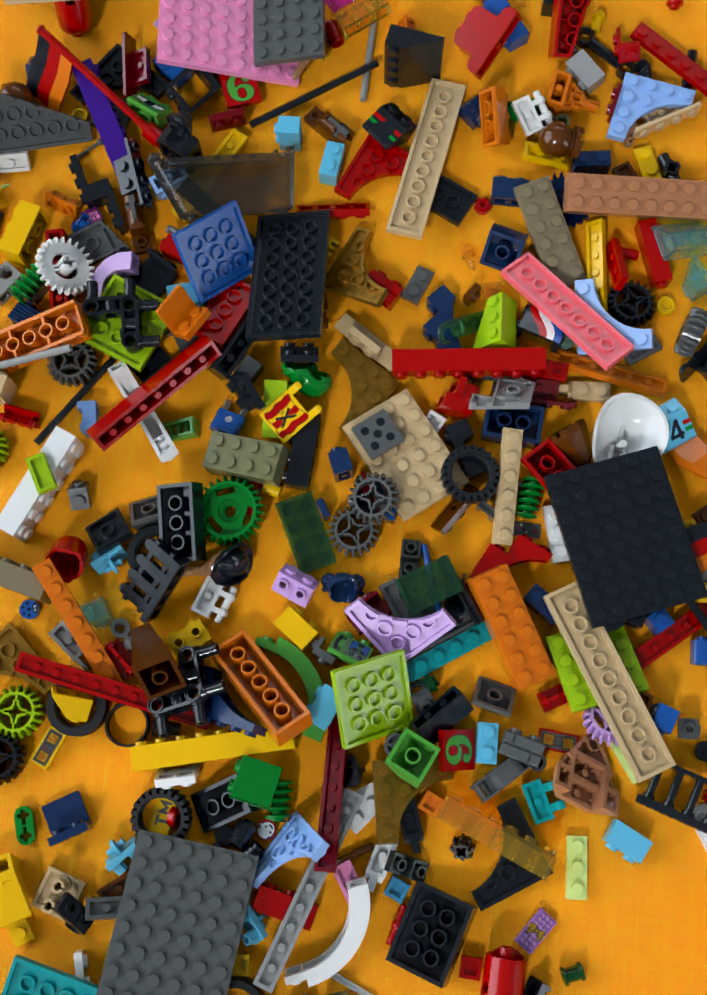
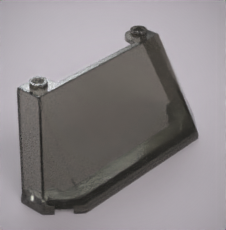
M286 146L285 152L278 153V149L270 153L168 158V155H164L162 159L161 153H151L147 159L149 166L180 220L195 222L232 200L237 201L242 216L277 213L278 216L288 214L293 208L294 146Z

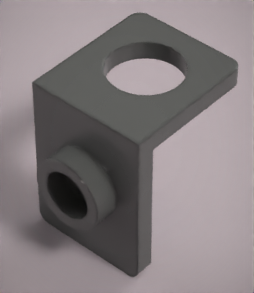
M422 680L410 685L411 700L419 715L434 700L430 690ZM422 687L419 692L412 693L414 688Z

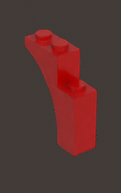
M519 534L508 553L504 552L505 549L502 546L490 543L469 578L500 564H507L508 568L526 562L547 564L553 554L550 553V549L546 546H538L533 543L531 537Z

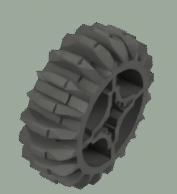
M693 307L686 316L674 345V352L678 355L689 358L697 349L707 327V311L705 309Z
M82 342L72 347L73 353L48 357L47 361L50 362L47 364V368L50 369L49 374L53 376L56 382L59 381L60 385L66 383L67 387H71L73 383L75 387H78V382L85 385L84 380L86 378L90 380L91 377L89 375L96 373L93 368H98L97 363H95L98 361V357L95 355L96 352L94 349H91L92 346ZM86 356V362L84 367L82 368L81 363L84 360L83 358ZM63 357L64 360L61 364V368L59 369V362ZM68 359L74 361L77 366L71 364Z
M374 472L373 478L370 473H366L367 479L360 476V483L357 481L353 482L357 487L349 489L354 493L353 495H348V498L353 500L348 503L350 507H354L351 512L353 514L358 513L356 515L358 520L363 517V523H367L370 519L371 525L375 524V520H377L378 524H382V518L389 521L387 515H395L391 510L393 508L399 509V506L394 503L401 501L400 498L395 497L400 494L399 490H394L397 484H391L392 479L390 477L385 480L386 475L383 473L379 477L378 473ZM372 484L367 493L361 494L368 485ZM378 484H382L387 488L389 496L380 494ZM374 494L379 497L375 502L368 498H371ZM360 501L368 502L370 514L362 509ZM382 503H387L382 511L376 513Z
M346 506V513L343 514L341 510H338L340 517L332 516L336 523L329 522V526L333 527V529H328V533L334 534L329 537V541H335L332 544L333 548L340 546L337 550L338 553H341L344 549V556L346 557L349 552H352L353 558L356 556L355 552H359L360 557H362V550L370 553L368 546L375 548L372 540H379V537L374 535L380 534L379 529H374L379 524L375 522L374 525H371L370 519L366 525L356 524L352 517H356L358 513L353 514ZM347 519L348 527L342 530L341 533H338L340 524ZM351 523L355 530L358 529L356 535L357 540L355 538V535H352V533L349 534L351 532ZM370 530L368 539L361 544V534ZM340 539H352L355 546L347 545Z

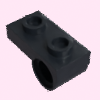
M64 892L52 909L65 921V926L76 934L85 935L94 922L85 921V906L69 892Z

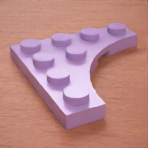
M361 597L348 605L344 610L382 654L403 649L405 650L406 661L452 629L457 623L445 608L424 617L397 618L377 611Z

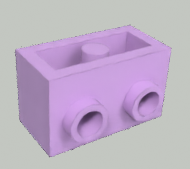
M286 563L278 572L271 590L305 608L312 600L320 582L313 576L307 575L299 571L295 566Z

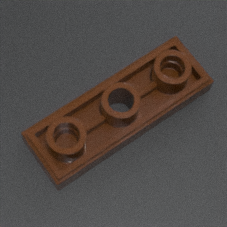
M467 484L462 489L465 492L472 493L480 491L477 487ZM453 499L433 522L431 527L433 530L445 535L452 530L456 521L464 516L465 511L471 504H466V502L460 503L458 499Z

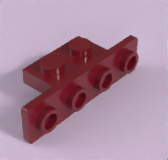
M123 32L121 41L123 96L127 99L129 96L137 94V87L151 82L150 49L146 46L136 50V40L127 32Z
M522 376V378L536 382L531 405L538 403L546 408H552L553 405H556L564 410H571L572 407H577L576 401L557 399L560 381Z

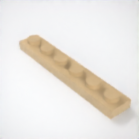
M505 427L502 429L498 470L500 477L498 478L499 483L496 489L491 544L512 546L523 430Z

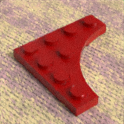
M369 134L334 188V193L351 200L358 190L376 179L402 176L409 152L398 146L386 150Z

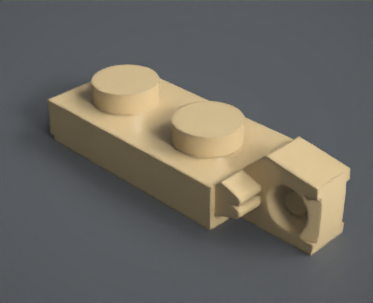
M570 381L568 384H559L558 395H567V399L572 401L605 403L610 399V383Z

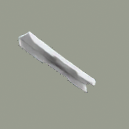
M339 973L331 976L334 980L360 995H374Z

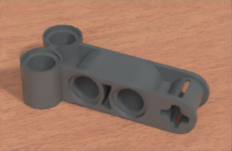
M542 754V763L540 767L535 768L507 757L469 788L474 790L481 800L480 803L483 804L529 768L533 771L544 770L547 760ZM478 785H480L487 796L484 795Z

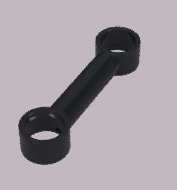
M580 28L576 45L579 48H589L616 69V76L621 80L625 76V73L620 70L621 66L629 67L631 69L629 73H634V62L618 63V56L614 57L613 52L594 38V32L591 28ZM585 34L590 37V40L583 41L579 36Z

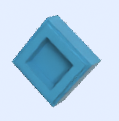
M393 875L383 894L402 904L411 885Z

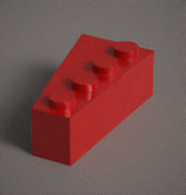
M554 0L548 58H571L581 24H583L586 9L591 0Z

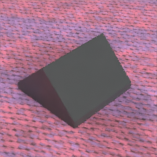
M157 495L129 503L131 526L137 532L150 525H159Z
M479 675L470 704L509 718L512 713L517 689Z

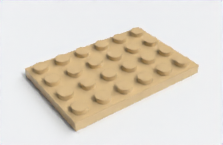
M407 389L342 426L343 431L372 475L374 472H377L380 477L383 473L386 475L385 480L390 477L392 479L391 484H397L394 490H399L400 494L395 497L400 498L401 501L394 504L399 506V509L395 510L403 522L408 521L448 496L446 488L442 486L443 481H441L440 472L450 452ZM384 409L404 438V442L371 461L351 431V428ZM455 462L452 468V478L460 489L467 485L469 480L457 462ZM379 484L386 496H389L387 488Z

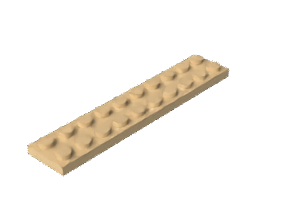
M431 79L386 226L387 233L422 240L458 119L459 110L466 92V85Z
M573 582L545 595L543 599L637 782H643L675 766L674 759L604 626L591 629L577 582Z

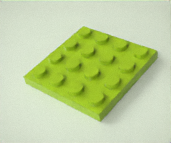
M114 274L100 297L124 295V278ZM136 285V295L142 300L158 299L160 305L164 301V299ZM134 304L129 305L127 309H132ZM93 307L90 312L95 311L96 307ZM156 311L143 312L142 335H160L162 339L168 327L157 315ZM87 317L93 338L85 341V343L142 372L156 347H146L138 353L130 354L121 343V318L92 321ZM135 340L129 341L128 345H133Z
M624 626L608 633L638 693L648 691L649 686ZM558 633L545 637L544 641L572 714L597 707L598 704L562 634Z
M394 650L330 671L343 749L347 750L404 730L405 728H410L408 723L414 719L405 650Z

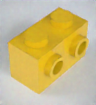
M194 618L185 624L186 627L184 629H177L169 634V638L166 641L177 659L178 652L183 646L193 647L197 645L202 647L214 641L201 619L196 620Z

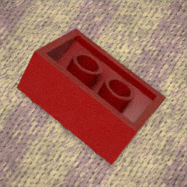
M547 438L520 459L545 489L544 476L575 468L550 438Z

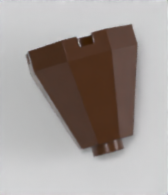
M583 418L574 421L575 424H569L548 437L574 466L580 465V467L591 462L590 458L593 457L587 424Z

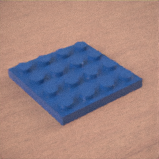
M230 201L172 234L178 253L200 303L206 302L252 274L255 249L237 201Z

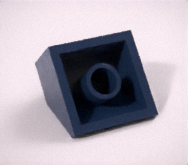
M494 223L490 229L479 263L501 271L521 257L528 234Z

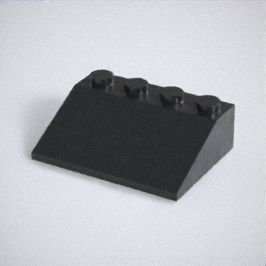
M391 24L385 40L384 84L390 87L404 88L428 84L432 78L440 80L445 37Z
M417 880L385 960L440 988L447 987L478 907Z

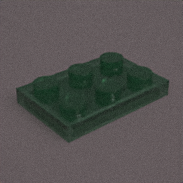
M447 554L395 580L411 616L465 591Z

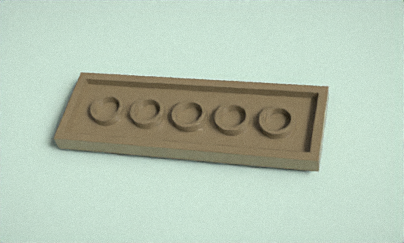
M549 175L514 187V194L539 261L567 286L574 285L576 280L587 279Z

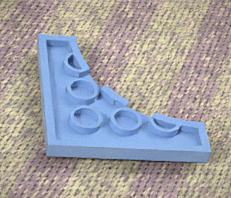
M626 72L606 138L624 142L628 131L640 117H644L654 112L655 109L662 107L682 109L690 106L693 103L696 91Z
M595 279L575 281V293L635 346L633 351L654 349L653 329L626 326L615 320L605 311L597 294ZM577 345V354L588 355Z
M296 810L266 848L263 854L264 857L258 863L253 887L256 889L265 882L266 878L284 863L300 857L310 858L317 863L326 854L327 848L330 845Z

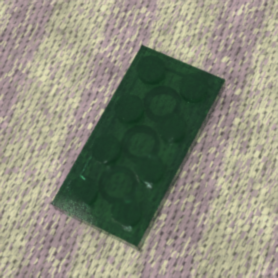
M311 491L275 504L299 571L309 574L337 563Z

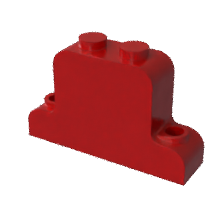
M475 6L467 13L461 27L457 28L454 43L462 52L471 57L467 67L477 79H482L522 19L519 12L514 8L506 7L496 16L481 6Z

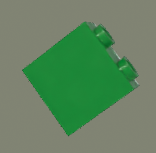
M243 755L241 760L237 759L233 771L237 773L234 780L230 779L227 791L230 792L229 798L268 810L282 768Z

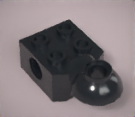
M180 110L178 113L174 112L166 116L169 124L158 137L157 143L165 160L173 165L181 162L186 173L192 176L204 160L199 140L192 135L193 118L187 112Z

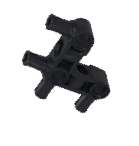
M134 278L124 279V295L98 297L97 281H87V297L84 299L82 309L90 320L106 321L107 319L121 318V343L130 354L138 353L146 347H161L160 335H142V314L146 311H156L160 306L158 299L142 300L136 295V282ZM134 304L132 309H127L129 305ZM92 307H96L95 311L89 312ZM135 340L133 345H128L129 341Z
M213 642L202 647L197 645L193 647L183 646L179 650L178 666L187 686L152 699L147 703V708L152 713V718L157 724L158 737L165 738L171 735L168 718L192 709L195 725L202 726L208 723L205 710L207 701L211 696L227 691V686L223 679L208 684L204 658L220 654L218 643ZM199 691L198 696L194 698L196 692Z

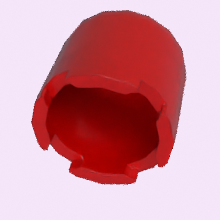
M90 0L54 2L59 26L64 33L73 35V37H82L84 33L90 30L92 26Z
M65 535L53 543L45 560L50 557L65 583H70L82 575L88 558V548L79 537Z

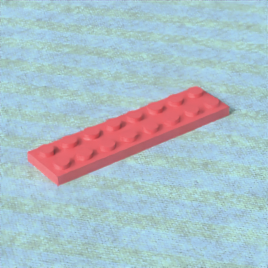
M526 252L501 270L500 275L605 371L634 350L635 346L530 252Z

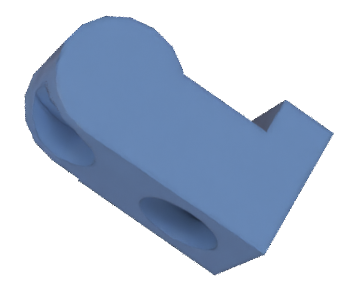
M96 400L77 401V409L82 413L80 430L87 438H91L86 430L100 420L99 404Z

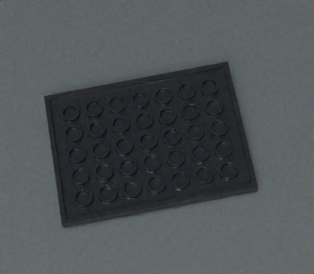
M657 446L544 476L546 489L591 629L707 597V590Z

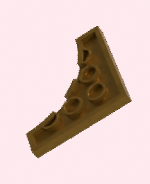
M356 226L326 274L325 290L380 308L389 292L386 288L372 281L366 269V251L373 232Z
M342 339L332 350L331 355L343 366L351 384L352 398L350 409L344 422L339 427V430L345 434L342 426L390 399L400 387L401 382L346 340Z
M9 623L0 631V675L22 678L37 687L44 695H47L51 691V687L56 685L55 683L14 671L20 651L37 656L39 654L14 624Z
M435 759L419 787L415 788L399 778L384 763L386 760L372 761L376 845L397 844L400 820L409 802L427 786L437 782L453 780L454 771H439V759Z

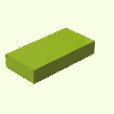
M44 452L25 459L39 495L58 488Z

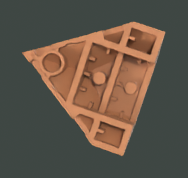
M586 734L555 764L552 783L555 797L586 813L618 816L620 794L618 789L615 790L611 779L614 776L604 746L598 743V738L592 740V734Z

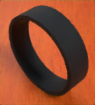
M118 704L110 710L106 717V735L111 742L118 746L133 747L135 743L124 745L117 742L111 735L109 724L112 715L117 709L126 706ZM143 710L141 711L146 719V729L143 736L137 742L144 741L150 731V718L148 713Z

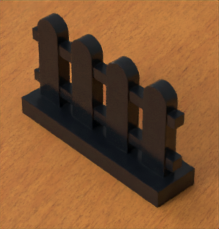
M154 538L145 541V548L149 551L148 555L141 553L136 557V561L141 567L139 569L134 567L128 570V577L132 580L131 584L124 582L119 586V590L123 594L122 598L125 601L129 599L137 607L136 611L142 613L139 619L144 624L157 618L191 562L186 556L177 559V554L174 551L170 553L161 545L162 540ZM154 556L164 564L162 567L153 560ZM145 571L155 579L154 582L144 574ZM136 586L140 587L146 595L141 594L136 589Z

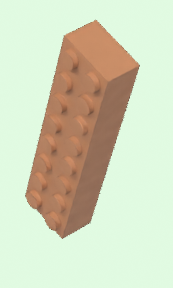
M568 173L564 179L562 213L707 222V181Z

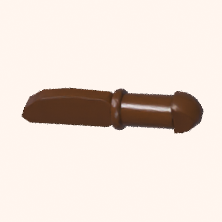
M370 842L356 849L354 848L352 852L338 857L337 864L374 850V844Z

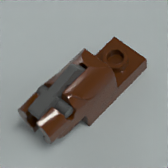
M315 106L304 117V122L328 141L333 140L334 142L345 144L346 147V140L351 142L354 138L355 132L328 110L324 113Z
M138 193L124 195V207L135 254H147L146 249L148 247L154 251L148 219L144 207L140 205Z

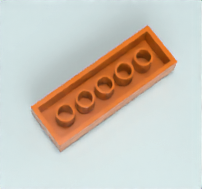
M500 564L467 579L466 582L485 620V625L513 688L522 690L554 675L555 671L508 565Z
M244 629L219 645L220 654L212 656L215 664L279 747L313 725L311 712Z

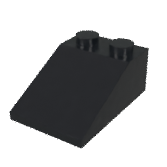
M236 774L190 795L204 834L261 809L229 798L230 792L227 791L230 779L234 780Z

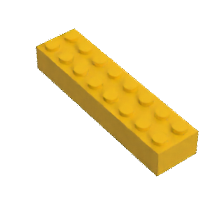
M230 729L216 730V735H210V732L196 733V738H190V735L176 736L175 741H171L170 738L155 739V744H151V741L135 742L134 747H129L132 772H140L236 758L243 755L249 756L297 749L296 737L279 747L268 732H266L265 737L256 735V738L245 735V730L238 733L230 732Z

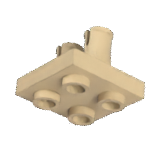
M50 865L31 905L42 910L44 913L64 921L52 909L64 892H69L79 901L87 882Z

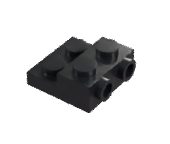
M284 342V346H280V362H319L318 346H314V343H303V346H296L294 342Z
M236 371L225 378L228 382L226 387L231 394L234 393L236 395V403L241 410L244 409L250 412L255 408L261 410L266 406L247 373Z

